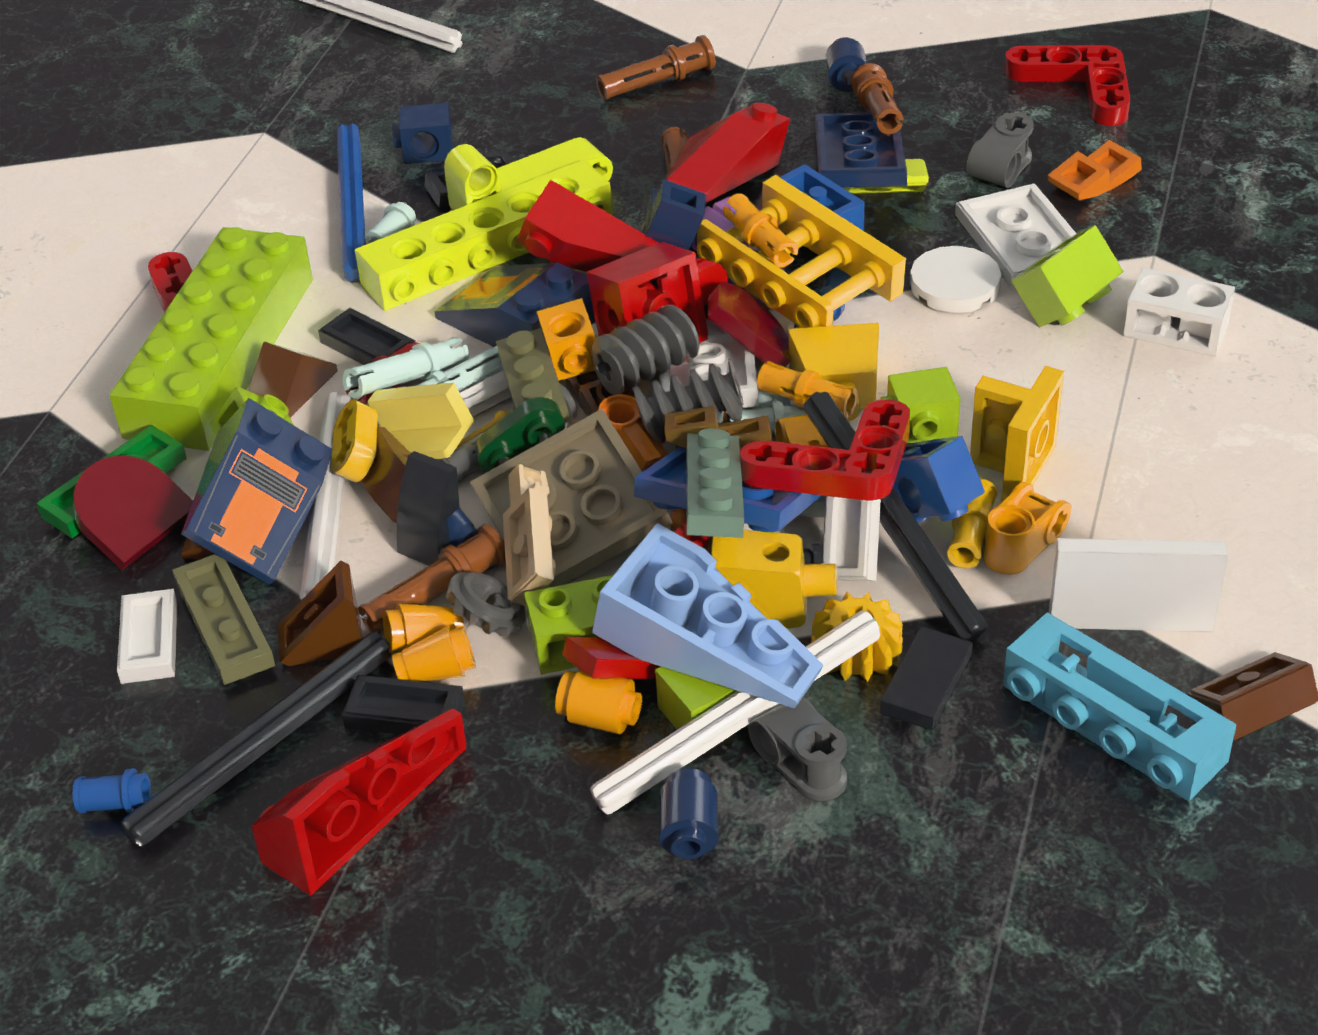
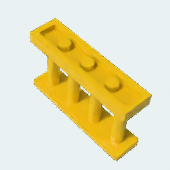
M777 175L763 182L762 210L760 212L772 215L778 223V228L786 233V236L794 241L798 248L805 246L819 256L788 274L774 265L761 250L756 253L742 243L744 242L742 232L736 226L724 231L709 220L704 219L697 231V254L699 258L721 264L726 270L728 278L737 286L753 294L769 308L776 310L799 328L832 326L833 311L867 289L873 290L889 302L903 294L905 257ZM787 248L784 249L788 254L791 253ZM834 267L841 269L851 276L850 279L823 296H820L806 286Z

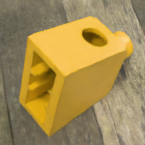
M878 322L789 329V352L791 354L789 369L804 372L807 369L819 373L822 379L857 389V404L852 415H848V422L856 419L861 409H864L867 404L876 401L879 350Z
M743 530V538L713 536L712 557L717 561L715 569L733 586L740 583L751 594L749 602L767 619L778 620L786 629L801 627L806 623L807 597L837 596L836 563L805 564L802 538L796 534Z

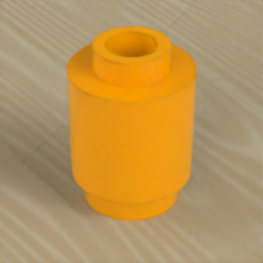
M580 669L577 673L566 671L563 674L555 700L556 713L567 716L568 722L616 734H622L627 725L634 726L636 724L642 705V695L635 692V683L632 679L623 677L592 679Z

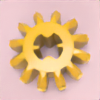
M847 591L842 601L827 598L825 606L821 611L815 612V617L812 621L811 643L860 611H867L879 625L880 637L878 640L827 672L831 673L840 670L844 681L852 675H861L868 682L873 671L880 674H888L892 662L898 661L899 654L902 652L903 625L900 621V614L892 612L888 600L873 602L869 591L862 598H854Z

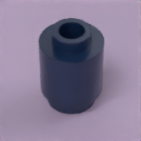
M842 37L835 40L826 52L829 80L840 91H853L851 86L853 72L859 66L867 63L863 46L858 41Z
M691 768L680 769L671 773L660 790L659 842L666 851L682 859L698 858L713 850L718 843L717 789L705 772Z

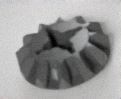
M460 572L455 574L447 585L448 590L445 598L454 606V613L465 617L469 621V626L476 625L482 628L485 634H490L494 631L499 636L508 637L512 632H519L526 620V612L523 605L510 602L507 586L491 576L482 573Z

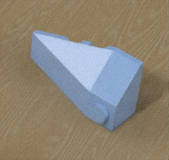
M657 523L600 591L592 633L642 661L795 709L821 672L823 664L778 620L767 619L749 602L751 594L740 583L733 586L715 569L717 561L704 548Z

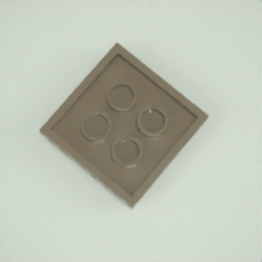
M603 409L470 481L497 531L504 540L503 513L510 507L508 475L518 464L537 471L542 470L546 473L550 491L547 495L548 512L552 518L551 550L552 558L556 564L554 580L549 587L564 585L640 543L657 523L664 527L673 524L666 509L656 507L653 501L634 497L635 477L642 473V470Z

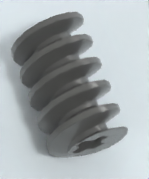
M664 305L656 312H649L641 319L630 321L625 327H617L610 334H603L596 338L592 346L594 370L600 383L609 394H621L624 392V386L633 389L639 385L640 379L649 381L655 377V371L663 374L670 369L671 364L675 366L683 364L686 360V355L692 359L695 358L700 349L699 337L695 325L680 308L674 305Z
M730 358L727 361V374L722 375L714 363L708 366V380L703 381L696 370L692 369L689 372L688 386H684L675 374L671 376L670 391L667 392L663 390L657 380L652 381L651 396L647 398L638 386L634 387V395L642 422L647 432L658 444L666 442L665 414L715 405L718 424L723 423L724 411L728 413L733 421L742 419L743 396L736 370Z

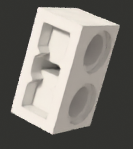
M1142 267L1128 299L1123 336L1216 357L1229 324L1235 287Z

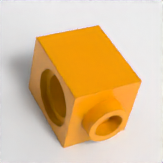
M582 298L537 311L542 333L558 381L594 371L592 346L596 338Z

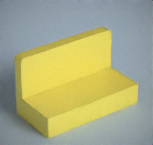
M454 382L375 390L368 400L369 406L377 411L380 426L385 427L410 453L416 451L435 459L450 457L474 422Z

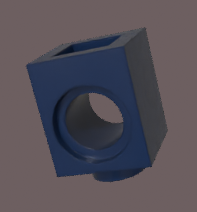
M449 103L399 107V123L392 124L394 148H402L404 164L446 160L447 155L453 149ZM424 132V133H428V134H427V135H419V134H416V133Z

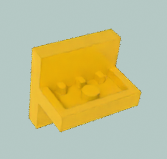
M1044 366L1031 389L987 376H982L975 386L970 456L975 465L1004 473L1001 502L1011 494L1012 490L1019 483L1027 482L1034 485L1056 447L1064 378L1063 370Z

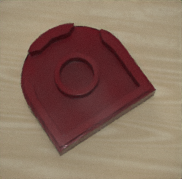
M721 282L708 296V319L767 364V361L786 368L791 362L789 337L779 321L748 292L734 284Z
M131 456L108 457L89 466L78 479L73 496L74 516L78 527L122 571L185 522L193 502L158 467L146 460Z

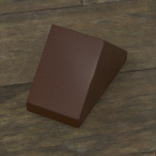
M264 341L248 391L262 397L269 394L278 398L288 407V415L291 418L338 372L337 364Z
M340 560L278 624L280 663L287 666H295L336 659L362 639L360 614L358 612L349 564Z

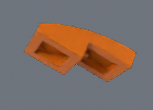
M1108 140L1088 157L1077 151L1047 175L1048 182L1078 200L1089 199L1116 188L1141 171V157Z

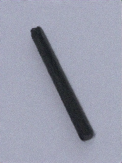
M815 392L810 395V398L803 404V410L828 447L849 450L856 432L829 393ZM892 488L890 494L881 499L879 522L957 637L971 642L978 639L987 630V622L896 490Z
M377 632L369 633L131 812L121 822L128 839L138 847L148 844L354 685L357 675L367 676L379 667L392 654L389 653L390 644L387 639Z

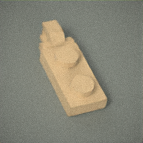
M518 464L508 475L510 507L503 513L508 599L512 603L526 606L524 592L548 588L554 580L556 564L552 558L551 550L552 518L548 512L547 495L550 491L546 473L542 470L537 471Z

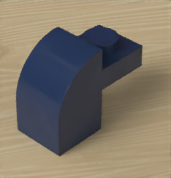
M663 179L659 190L653 188L648 199L642 233L659 243L665 242L689 250L704 217L706 194Z

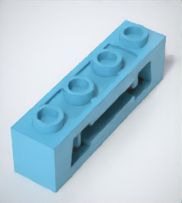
M1047 612L1007 647L1003 680L1004 687L1011 690L1019 699L1028 701L1051 715L1064 727L1075 730L1096 743L1112 757L1123 760L1149 776L1160 787L1169 789L1185 800L1190 801L1228 763L1236 729L1234 722ZM1060 641L1088 656L1087 669L1078 664L1080 658L1077 655L1072 654L1068 658L1059 652ZM1170 705L1197 723L1188 729L1180 726L1177 722V715L1169 713L1167 716L1164 715L1167 706Z

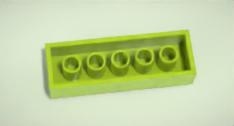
M239 227L221 228L109 394L122 439L130 440L153 425L181 442L184 448L210 451L216 438L210 422L236 386L247 390L263 342L272 344L276 342L313 281L305 237L285 235L281 232L269 233L244 230Z

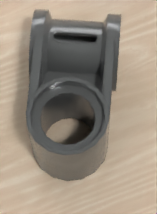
M1016 112L1007 113L997 118L986 134L973 145L966 166L968 176L1010 188L1018 175L1032 160V151L1028 147V141L1034 128L1033 120L1025 114Z
M802 697L795 709L779 704L750 721L748 733L757 753L764 761L773 765L802 795L815 801H829L839 797L845 791L847 773L841 764V760L844 759L847 752L846 737L839 729L835 728L818 713L808 699Z

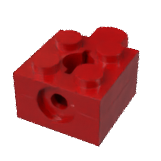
M660 242L587 271L598 336L610 334L617 327H625L630 321L641 319L649 312H656L664 305H674L680 308L695 325L699 343L708 340V329L704 305L708 304V296L721 282H728L726 270L721 264L703 258L696 259L695 252L665 242Z

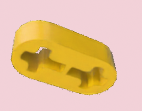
M355 399L346 403L334 425L331 469L334 473L356 483L365 477L375 458L378 414L375 409Z

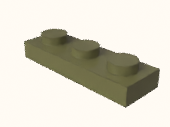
M541 328L531 331H518L511 334L508 338L496 341L515 408L531 398H549L560 407L564 422L571 420Z
M215 554L172 570L176 585L224 685L275 666L272 651L225 559Z

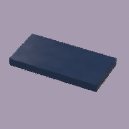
M871 112L815 115L818 173L842 188L907 186V167L900 130L894 134L882 133L878 129Z

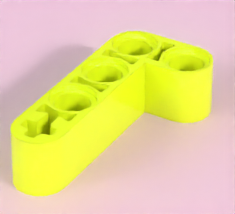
M579 137L500 168L492 165L472 145L463 144L452 149L447 155L444 170L449 205L453 211L582 159L607 181L611 178L613 165L587 139Z

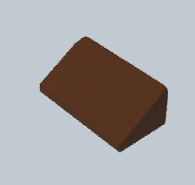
M1277 652L1191 689L1187 693L1191 698L1236 724L1233 741L1309 707L1318 701V691L1312 664Z

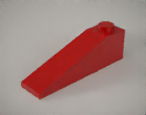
M754 103L690 136L666 180L705 193V203L779 164L790 118L778 114L775 107L765 103Z
M551 179L526 216L517 242L525 246L534 256L546 258L551 262H559L569 268L584 272L659 243Z
M453 708L293 788L279 802L265 809L259 819L251 825L260 862L311 896L467 748L462 713Z

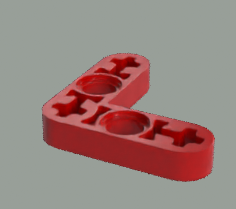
M1107 45L1015 46L1006 52L1004 73L1009 79L1018 82H1086L1090 113L1096 123L1104 126H1118L1128 120L1130 93L1124 58L1119 49Z
M877 400L867 404L863 410L849 450L776 441L751 442L740 450L742 481L749 486L763 489L864 501L882 499L892 491L909 438L910 409L906 404L895 400Z

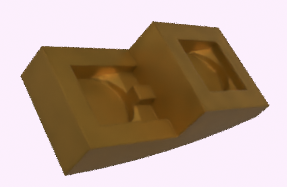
M715 405L665 414L666 441L684 448L687 446V433L698 434L699 431L704 429H720L728 432L730 436H739L740 450L751 442L772 441L768 415L718 424Z

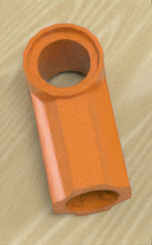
M617 394L609 396L601 402L598 411L603 409L642 472L668 455L663 446L656 443L647 432L634 397Z

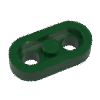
M544 397L528 399L482 434L475 446L478 464L482 472L487 473L564 430L565 422L558 404ZM540 427H544V428H542L540 431H535L536 429H538V428H540Z

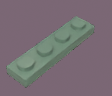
M704 429L699 431L698 434L687 433L686 535L743 538L744 505L739 436H730L728 432L720 429Z

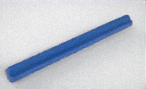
M353 123L349 126L341 124L337 128L342 269L344 270V278L349 282L355 279L360 280L355 249L366 245L364 238L365 221L359 128Z

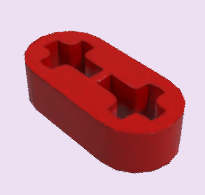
M178 252L159 254L148 263L152 286L164 312L192 273V268L187 258Z

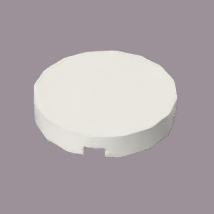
M962 246L939 247L923 253L914 261L910 271V286L912 294L918 300L919 296L927 300V306L932 309L948 313H967L982 308V302L990 299L991 303L997 298L1001 287L1002 274L998 263L988 254L977 249Z

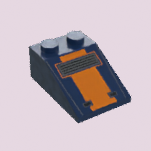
M559 262L494 267L434 311L436 319L492 347L497 346L496 341L508 338L515 332L541 328L537 311L581 298L591 324L596 322L587 275Z
M248 398L217 433L181 534L270 585L276 579L323 484L333 449L284 420L273 411Z

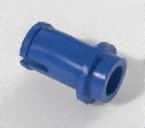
M135 768L126 769L123 775L80 776L78 779H75L73 784L74 807L79 814L87 813L88 811L125 809L130 814L151 798L149 776L146 773H138Z

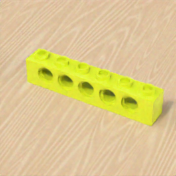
M582 159L355 249L361 286L384 311H387L529 253L525 246L517 242L520 230L526 216L550 179L612 215L610 182Z

